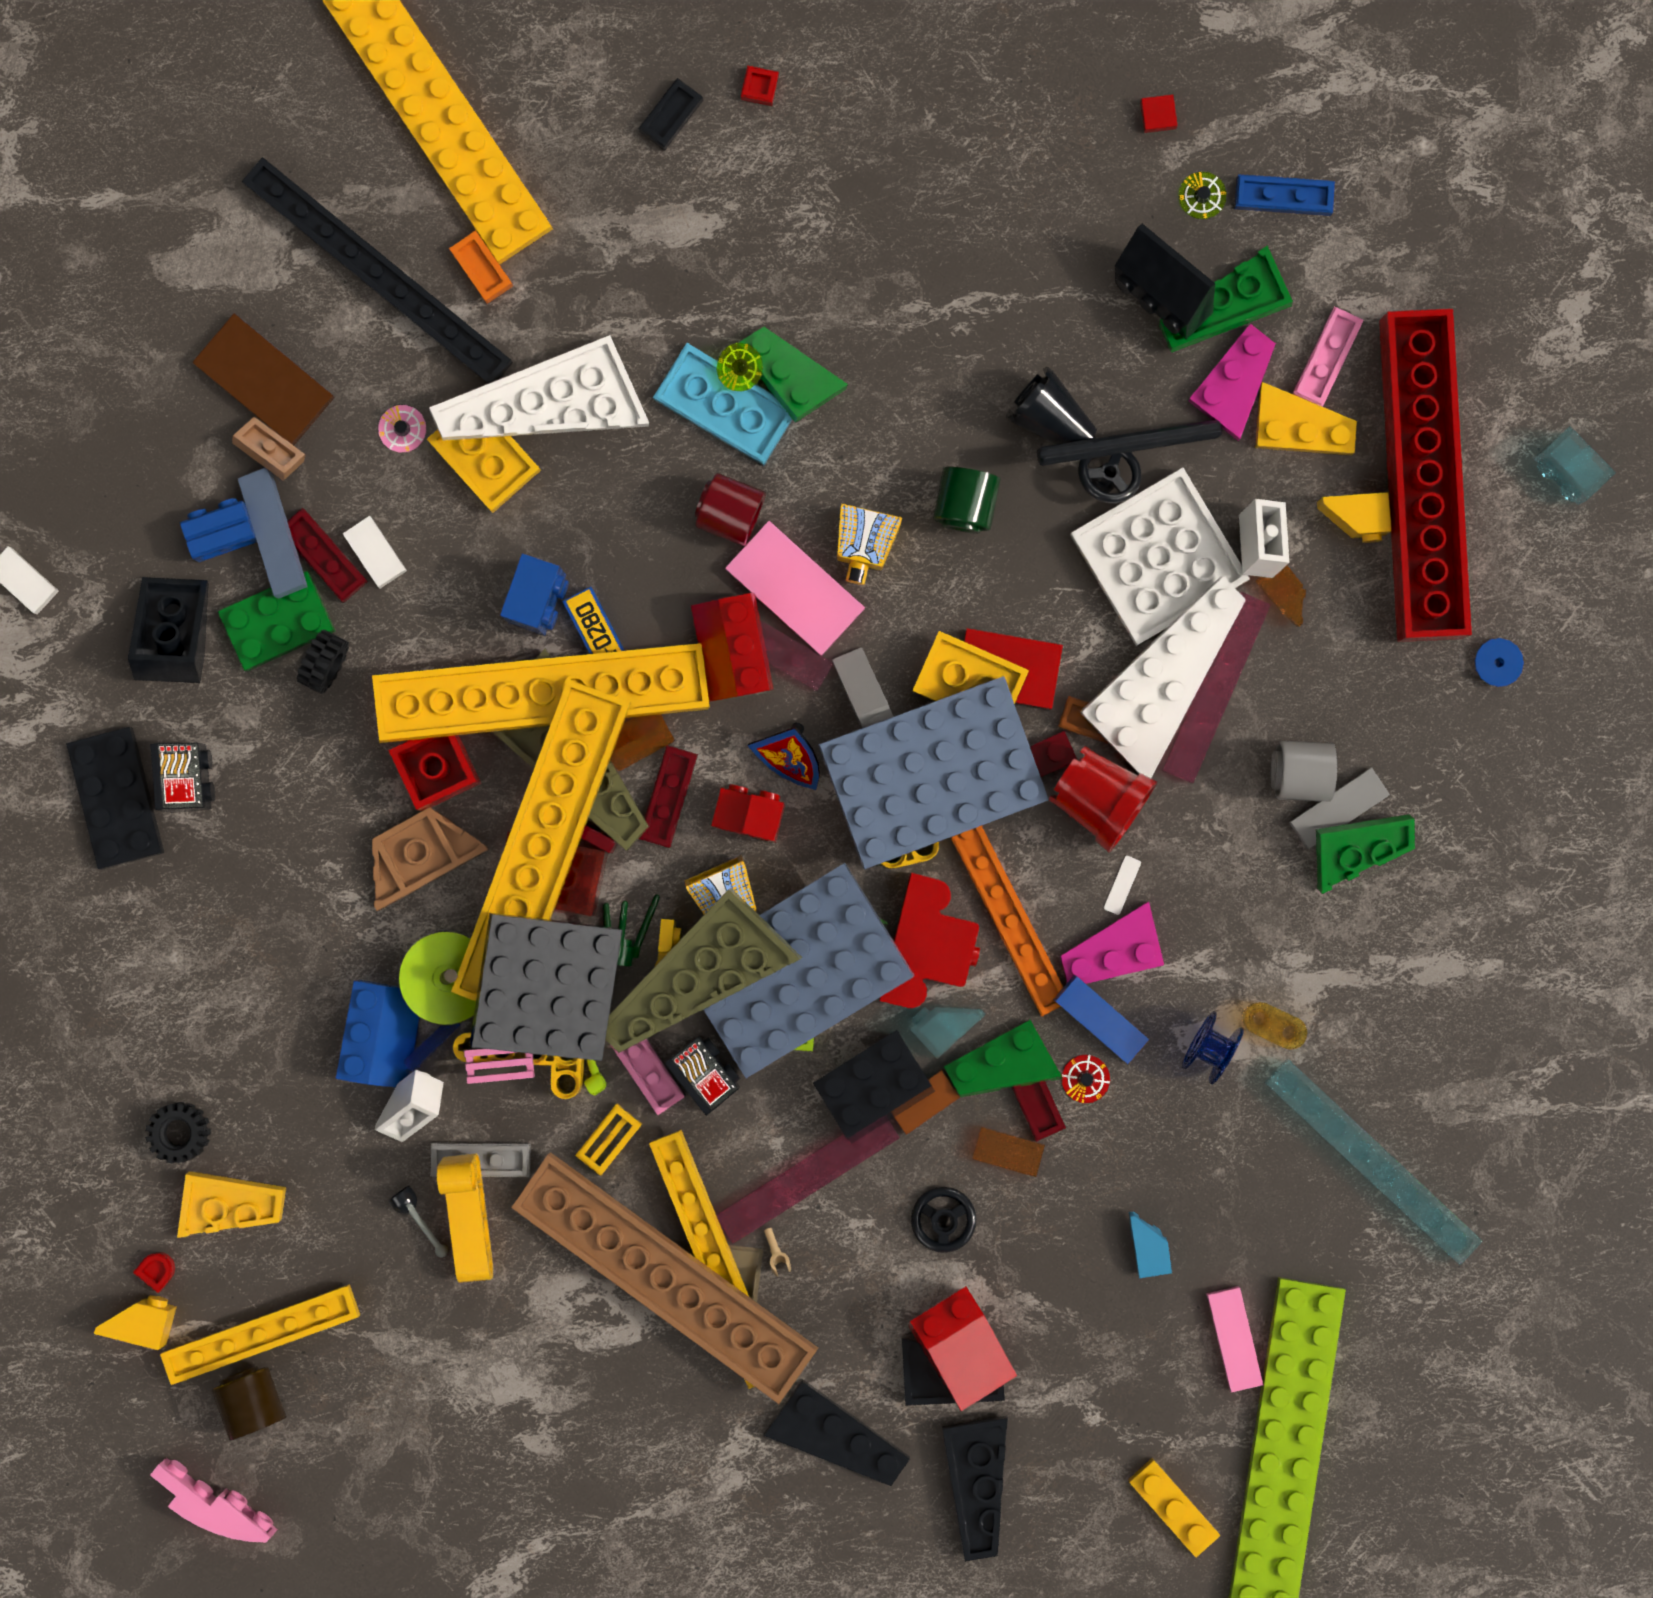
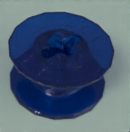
M1214 1011L1201 1025L1182 1062L1183 1069H1187L1196 1058L1213 1067L1209 1076V1084L1211 1085L1220 1078L1227 1068L1244 1033V1028L1239 1027L1227 1038L1213 1030L1217 1018V1013Z

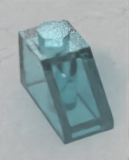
M933 1006L928 1010L926 1007H923L910 1019L914 1023L910 1030L938 1059L986 1014L980 1008Z

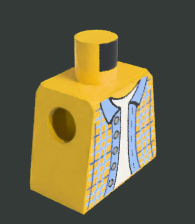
M841 504L837 560L849 563L846 576L847 582L865 585L868 568L882 571L900 529L901 517Z
M742 855L685 880L687 891L704 915L730 888L755 912L757 911Z

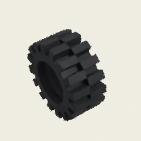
M321 630V633L319 632L316 635V639L312 640L311 647L306 650L305 658H302V665L297 672L299 673L297 675V682L320 694L325 693L331 687L332 681L336 679L338 671L343 666L342 662L346 659L347 655L345 654L348 652L349 642L326 630Z
M185 1102L169 1104L158 1109L157 1113L150 1117L151 1123L146 1125L145 1130L149 1131V1136L145 1138L146 1143L150 1142L152 1145L149 1148L150 1151L158 1154L156 1156L158 1159L167 1160L166 1163L171 1164L175 1162L183 1163L195 1158L204 1151V1146H207L210 1141L207 1139V1136L211 1134V1129L207 1128V1124L210 1122L208 1118L202 1116L204 1112L201 1109L194 1108L196 1105L191 1103L184 1104ZM174 1120L185 1122L190 1129V1137L184 1145H174L167 1138V1127Z

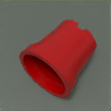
M1084 746L1080 752L1085 756L1080 758L1079 761L1075 758L1073 759L1054 788L1059 793L1058 796L1051 795L1049 801L1096 837L1095 842L1110 853L1140 813L1152 794L1157 781L1142 773L1137 776Z

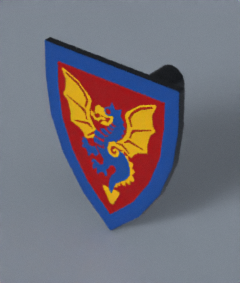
M793 723L790 729L747 745L769 769L782 778L806 788L817 789L820 778L819 762L813 748L803 735L804 726L802 724Z

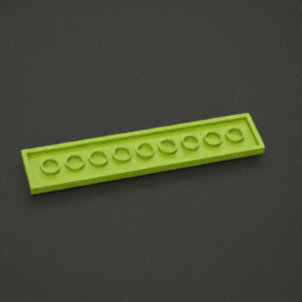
M1278 1277L1229 1598H1299L1346 1289Z

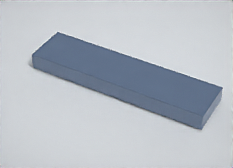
M262 468L238 478L274 597L279 599L308 587L272 472Z

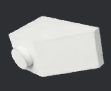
M414 1070L397 1084L375 1125V1130L404 1142L439 1115L444 1082L431 1077L426 1072Z

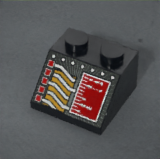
M198 742L150 744L155 810L178 813L212 809L211 802L215 801V787L213 782H209L208 769H212L213 760L211 751L207 750L206 745Z
M698 1036L665 1064L707 1116L740 1088L737 1081L741 1078L729 1063L724 1066L717 1058L720 1051L709 1037L703 1040L701 1036Z

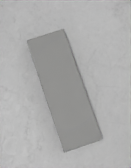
M1369 768L1336 790L1330 802H1318L1289 823L1306 849H1310L1316 845V829L1345 825L1390 794L1373 768Z
M431 1143L430 1177H437V1166L443 1157L475 1153L478 1154L480 1159L482 1177H530L531 1143Z

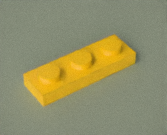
M1153 1458L1128 1479L1135 1490L1195 1557H1198L1220 1537L1219 1532Z

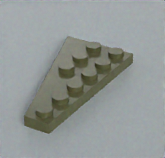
M545 648L536 659L551 658ZM550 726L493 731V733L534 769ZM610 760L589 818L628 851L649 826Z
M730 888L609 1015L605 1040L620 1053L803 957Z

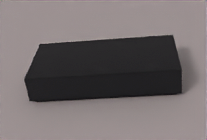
M677 78L638 128L639 132L665 151L703 102V96Z

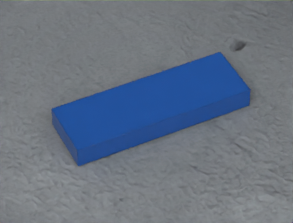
M1238 174L1236 177L1234 209L1331 216L1333 213L1335 181Z
M1076 975L1069 980L1053 999L1127 1064L1149 1040Z

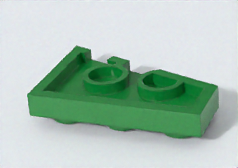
M762 327L738 343L737 349L746 350L744 347L747 344V351L755 358L760 356L756 360L757 372L761 373L760 379L795 423L845 391L848 386L846 382L766 327ZM745 353L744 358L747 362L753 359L750 354ZM753 361L749 365L755 371V362Z

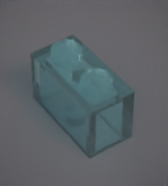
M1571 426L1560 432L1533 458L1538 463L1537 468L1540 473L1548 479H1553L1561 487V494L1570 502H1576L1578 505L1587 501L1616 473Z

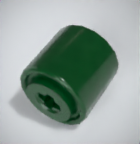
M953 466L943 467L933 519L941 523L945 528L965 533L979 534L980 531L991 530L1001 481L1000 477L974 469Z

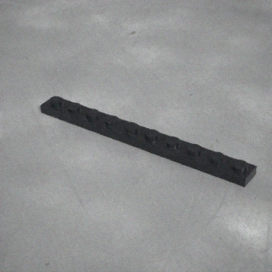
M262 157L242 180V183L486 383L489 384L499 380L513 363L509 357L265 158Z

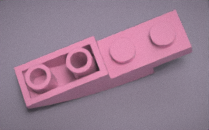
M166 1458L150 1474L151 1477L175 1495V1498L168 1507L198 1527L231 1539L267 1543L278 1530L273 1526V1521L268 1515L261 1511L255 1512L247 1505L246 1498L239 1492L234 1490L230 1492L226 1488L218 1497H215L212 1488L208 1484L200 1480L195 1481L187 1474V1468L176 1460Z

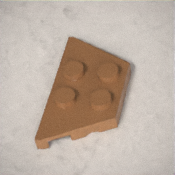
M431 807L372 839V854L374 856L373 881H375L376 898L374 907L376 911L386 908L489 851L488 847Z

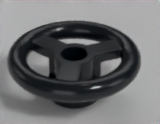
M1132 452L1111 455L1109 462L1098 468L1088 469L1092 458L1079 461L1078 475L1080 482L1088 494L1105 503L1123 502L1131 498L1140 486L1141 468ZM1121 457L1127 461L1131 469L1132 478L1129 486L1119 476L1120 470L1118 465ZM1104 472L1110 474L1112 478L1107 477ZM1115 488H1116V490L1119 492V493H1109V492L1113 491Z
M937 1187L928 1190L916 1201L911 1213V1226L917 1240L926 1248L939 1253L953 1252L962 1248L971 1239L976 1228V1212L972 1202L964 1193L951 1187ZM937 1197H950L958 1201L960 1205L953 1209L940 1208L937 1210L927 1203ZM922 1213L931 1218L932 1228L939 1234L938 1242L930 1239L923 1231L921 1226ZM966 1214L967 1223L964 1232L956 1240L949 1242V1235L957 1228V1218ZM941 1215H947L950 1217V1222L946 1226H941L938 1224V1218Z

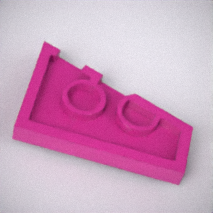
M1252 324L1246 328L1188 400L1211 420L1220 421L1221 428L1237 441L1241 439L1276 344Z
M1149 902L1144 903L1097 934L1060 955L1066 984L1074 975L1087 984L1164 966Z

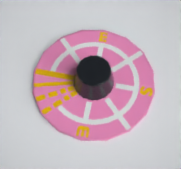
M396 405L388 409L381 416L378 425L379 436L383 444L390 450L398 453L410 452L423 442L426 435V422L422 414L414 407Z

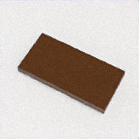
M235 313L192 362L293 446L335 398Z

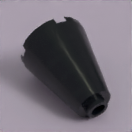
M1049 367L1043 368L1045 374L1043 378L1037 374L1014 401L1018 405L1016 411L1013 413L1009 409L1006 414V418L1012 423L1054 444L1097 438L1095 436L1097 428Z

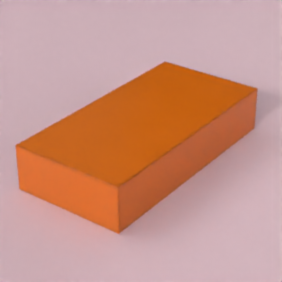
M476 230L449 248L487 304L513 287L512 282Z

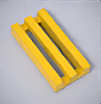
M617 1103L575 1156L601 1176L643 1123L636 1120ZM616 1114H619L622 1117L594 1154L590 1158L585 1155ZM629 1122L632 1127L601 1166L595 1163L624 1125Z

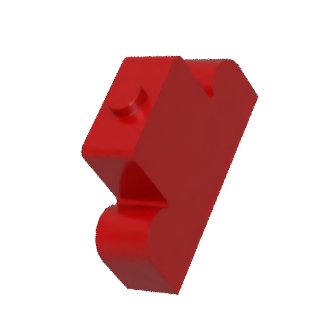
M910 873L894 943L914 973V977L881 996L879 1001L906 1008L918 1007L927 997V987L923 979L926 978L963 987L966 984L970 966L976 967L980 948L975 947L979 925L975 922L940 913L941 910L948 906L951 900V892L945 882Z

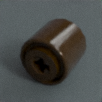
M255 1366L219 1381L220 1385L212 1389V1394L229 1441L261 1430L287 1417L268 1367L258 1369Z

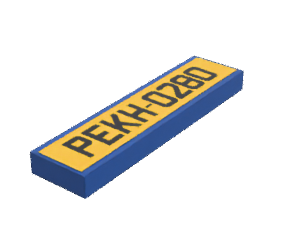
M592 587L562 601L589 654L625 651Z

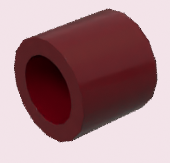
M716 473L712 480L706 483L695 511V517H697L696 527L745 547L759 518L766 492Z

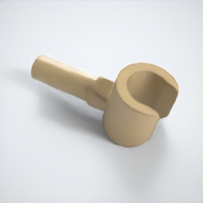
M772 1228L765 1229L764 1233L772 1254L770 1266L773 1274L778 1277L775 1266L780 1262L787 1264L788 1271L790 1272L791 1264L789 1257L782 1253L778 1247Z

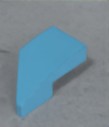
M1128 1212L1139 1278L1172 1273L1168 1241L1162 1235L1161 1230L1155 1225L1151 1226L1140 1219L1139 1215L1135 1212Z

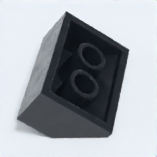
M1143 223L1139 225L1115 264V283L1123 293H1131L1136 297L1141 307L1147 313H1155L1160 317L1165 327L1171 333H1179L1187 339L1213 314L1215 283Z

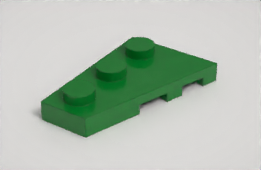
M1410 814L1316 829L1317 889L1321 894L1332 890L1333 885L1345 879L1350 881L1360 876L1359 872L1373 865L1381 866L1414 850L1415 819Z
M1031 1020L944 1066L960 1097L999 1091L1002 1088L1019 1085L1027 1086L1046 1080L1063 1079Z

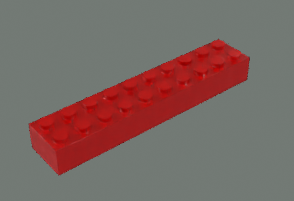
M1453 309L1388 311L1379 320L1397 642L1464 639L1472 635Z

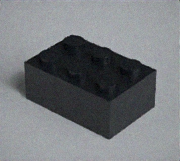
M897 1030L813 1082L851 1144L935 1092Z

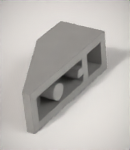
M862 647L832 659L861 728L894 717Z

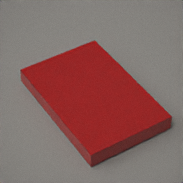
M966 629L964 642L1029 670L1015 704L1052 710L1063 645Z

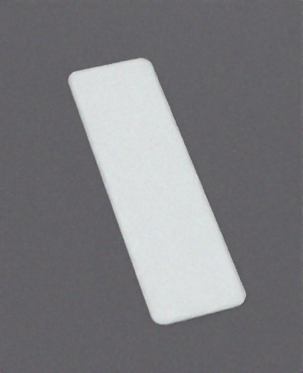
M1125 856L1105 903V910L1116 915L1120 914L1141 861Z

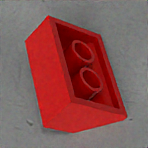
M755 593L691 605L697 640L702 645L709 702L773 690Z

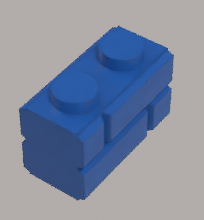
M235 498L228 499L218 504L219 509L208 513L206 509L196 510L187 515L188 520L180 522L193 560L202 562L257 543L246 504L243 501L238 502Z

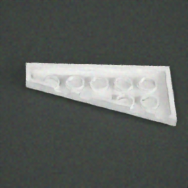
M610 335L429 407L442 440L649 427V421Z
M1224 576L1217 579L1080 711L1138 775L1142 773L1150 778L1153 776L1246 600Z

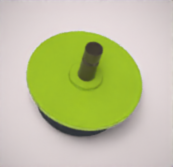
M453 932L430 934L417 941L404 956L399 971L400 991L408 1007L420 1018L435 1024L449 1025L465 1021L474 1015L476 1001L451 992L470 938Z

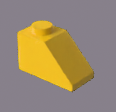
M1388 492L1322 497L1317 502V509L1351 538H1362V543L1382 541V536L1391 532Z
M150 1295L148 1299L145 1298L97 1326L94 1334L159 1350L167 1345L177 1306L167 1304L168 1299Z

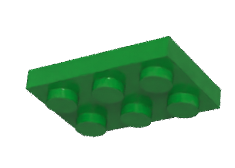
M308 571L304 572L308 586L304 589L278 599L274 597L272 589L268 588L218 611L244 671L248 672L311 643L313 639H316V635L319 632L321 633V630H326L330 633L336 632Z

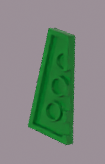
M1268 245L1258 251V254L1247 262L1244 261L1235 267L1234 271L1226 277L1214 282L1213 314L1187 339L1179 333H1171L1165 327L1163 320H1159V327L1171 353L1292 307L1293 300Z

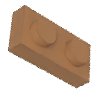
M255 417L238 430L232 438V444L283 481L305 459L303 452Z

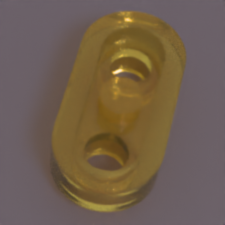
M1263 1002L1252 1003L1244 1010L1243 1024L1249 1032L1290 1050L1297 1049L1305 1043L1307 1028L1299 1018ZM1261 1012L1264 1015V1021L1262 1024L1257 1025L1253 1017L1256 1013ZM1291 1026L1294 1030V1035L1287 1039L1284 1037L1283 1031L1286 1027Z

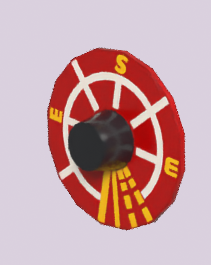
M1079 1055L1072 1058L1065 1065L1062 1073V1086L1066 1094L1074 1101L1080 1103H1093L1101 1099L1108 1091L1110 1085V1073L1106 1064L1092 1055Z

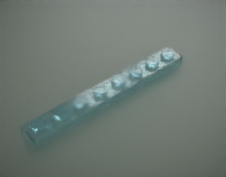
M1286 1059L1264 1082L1457 1264L1462 1265L1483 1242L1289 1059Z

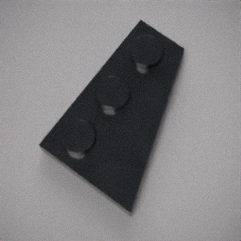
M902 1338L905 1406L955 1403L920 1344ZM1004 1385L977 1402L1005 1401Z

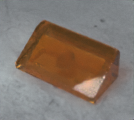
M662 715L634 717L623 723L610 758L618 771L629 767L675 741Z

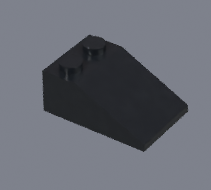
M142 577L128 654V662L134 680L183 683L201 682L205 657L208 580Z

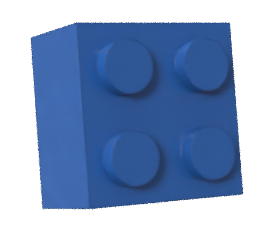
M522 553L500 616L508 624L543 636L546 635L547 629L553 630L558 617V612L554 611L558 598L564 599L569 585V581L565 580L566 574L561 567Z

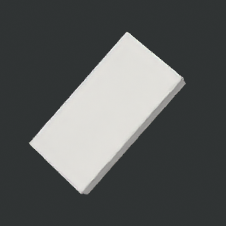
M368 516L343 533L378 588L381 589L407 571L371 516Z
M8 546L0 554V583L31 612L37 615L59 590L13 548Z

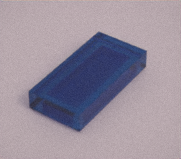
M459 1023L441 1025L404 1060V1065L411 1072L417 1070L461 1029V1025Z

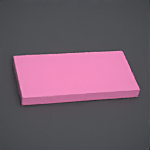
M770 521L763 526L725 568L749 592L755 593L759 601L821 657L865 610L861 603Z

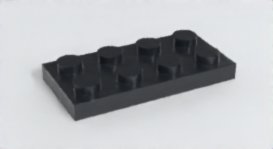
M126 727L66 743L98 870L163 854L164 849L133 728Z

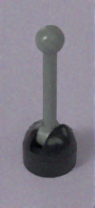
M410 1185L388 1200L397 1213L410 1214L436 1248L435 1254L438 1257L443 1258L448 1254L447 1246L439 1243L416 1212L417 1196Z

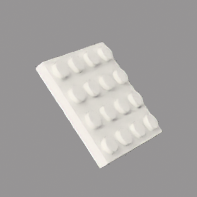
M1184 468L1174 472L1070 534L1136 646L1169 627L1221 576H1224L1234 588L1250 580L1248 575H1242L1241 563Z

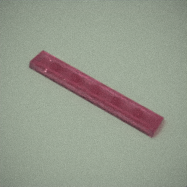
M1240 592V594L1246 600L1192 700L1162 771L1191 784L1195 781L1271 604L1243 592Z
M887 1121L853 1144L842 1134L716 1214L718 1221L732 1244H734L900 1137L890 1121Z

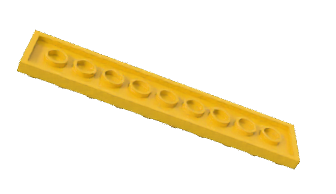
M322 0L499 265L553 230L551 224L400 0Z
M698 643L372 675L379 743L550 726L567 679L631 702L626 718L708 710L710 705L702 645Z
M567 679L458 971L457 979L452 987V993L476 1001L489 913L551 920L631 702Z

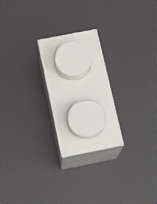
M1254 499L1239 514L1242 575L1273 578L1289 563L1286 502Z

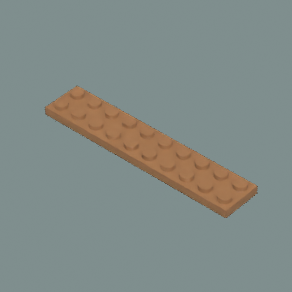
M552 1153L546 1156L511 1207L778 1404H780L818 1350V1347Z

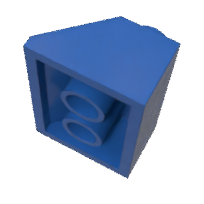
M355 980L353 982L336 1079L367 1085L396 1087L400 1081L410 1074L420 1017L408 1007L399 986L365 980Z

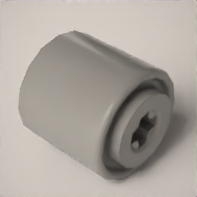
M1279 741L1276 750L1272 754L1270 770L1271 787L1276 798L1279 800L1330 802L1335 793L1337 780L1335 744L1332 742Z

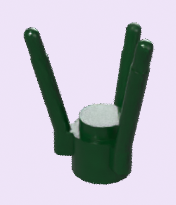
M658 894L653 897L633 946L632 939L624 938L628 902H622L618 928L622 930L617 965L632 966L633 958H639L640 947L660 900ZM606 902L603 904L604 927H611L610 908Z

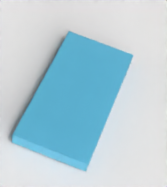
M686 343L653 396V399L764 466L793 419L773 394L751 381L749 382L750 389L745 384L735 385L734 390H732L734 377L729 387H727L734 376L730 372L732 369L725 366V374L727 373V376L724 377L722 363ZM738 375L736 383H745L744 377Z

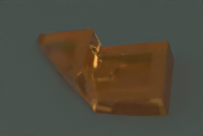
M1288 565L1273 578L1259 577L1255 580L1270 600L1296 627H1300L1303 624L1302 609L1303 599L1306 597V589H1303V584Z

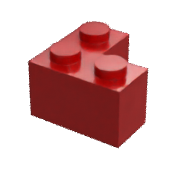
M729 784L728 789H720L711 824L712 827L776 843L785 809V803L779 801L780 795L760 790L759 796L747 795L748 788Z

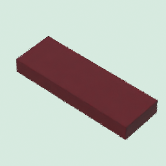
M304 508L287 521L296 550L343 603L368 583L366 578Z
M666 745L645 816L649 828L639 838L640 840L671 848L698 754Z

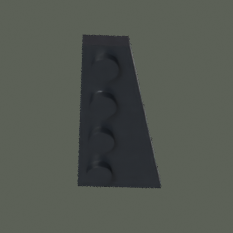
M803 1379L764 1433V1436L889 1486H892L910 1460L909 1455Z
M1007 1415L942 1426L965 1562L998 1556Z

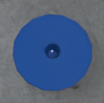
M1502 638L1491 639L1482 644L1476 653V671L1480 678L1489 685L1497 687L1507 686L1516 681L1522 673L1524 665L1523 655L1518 646L1510 640Z

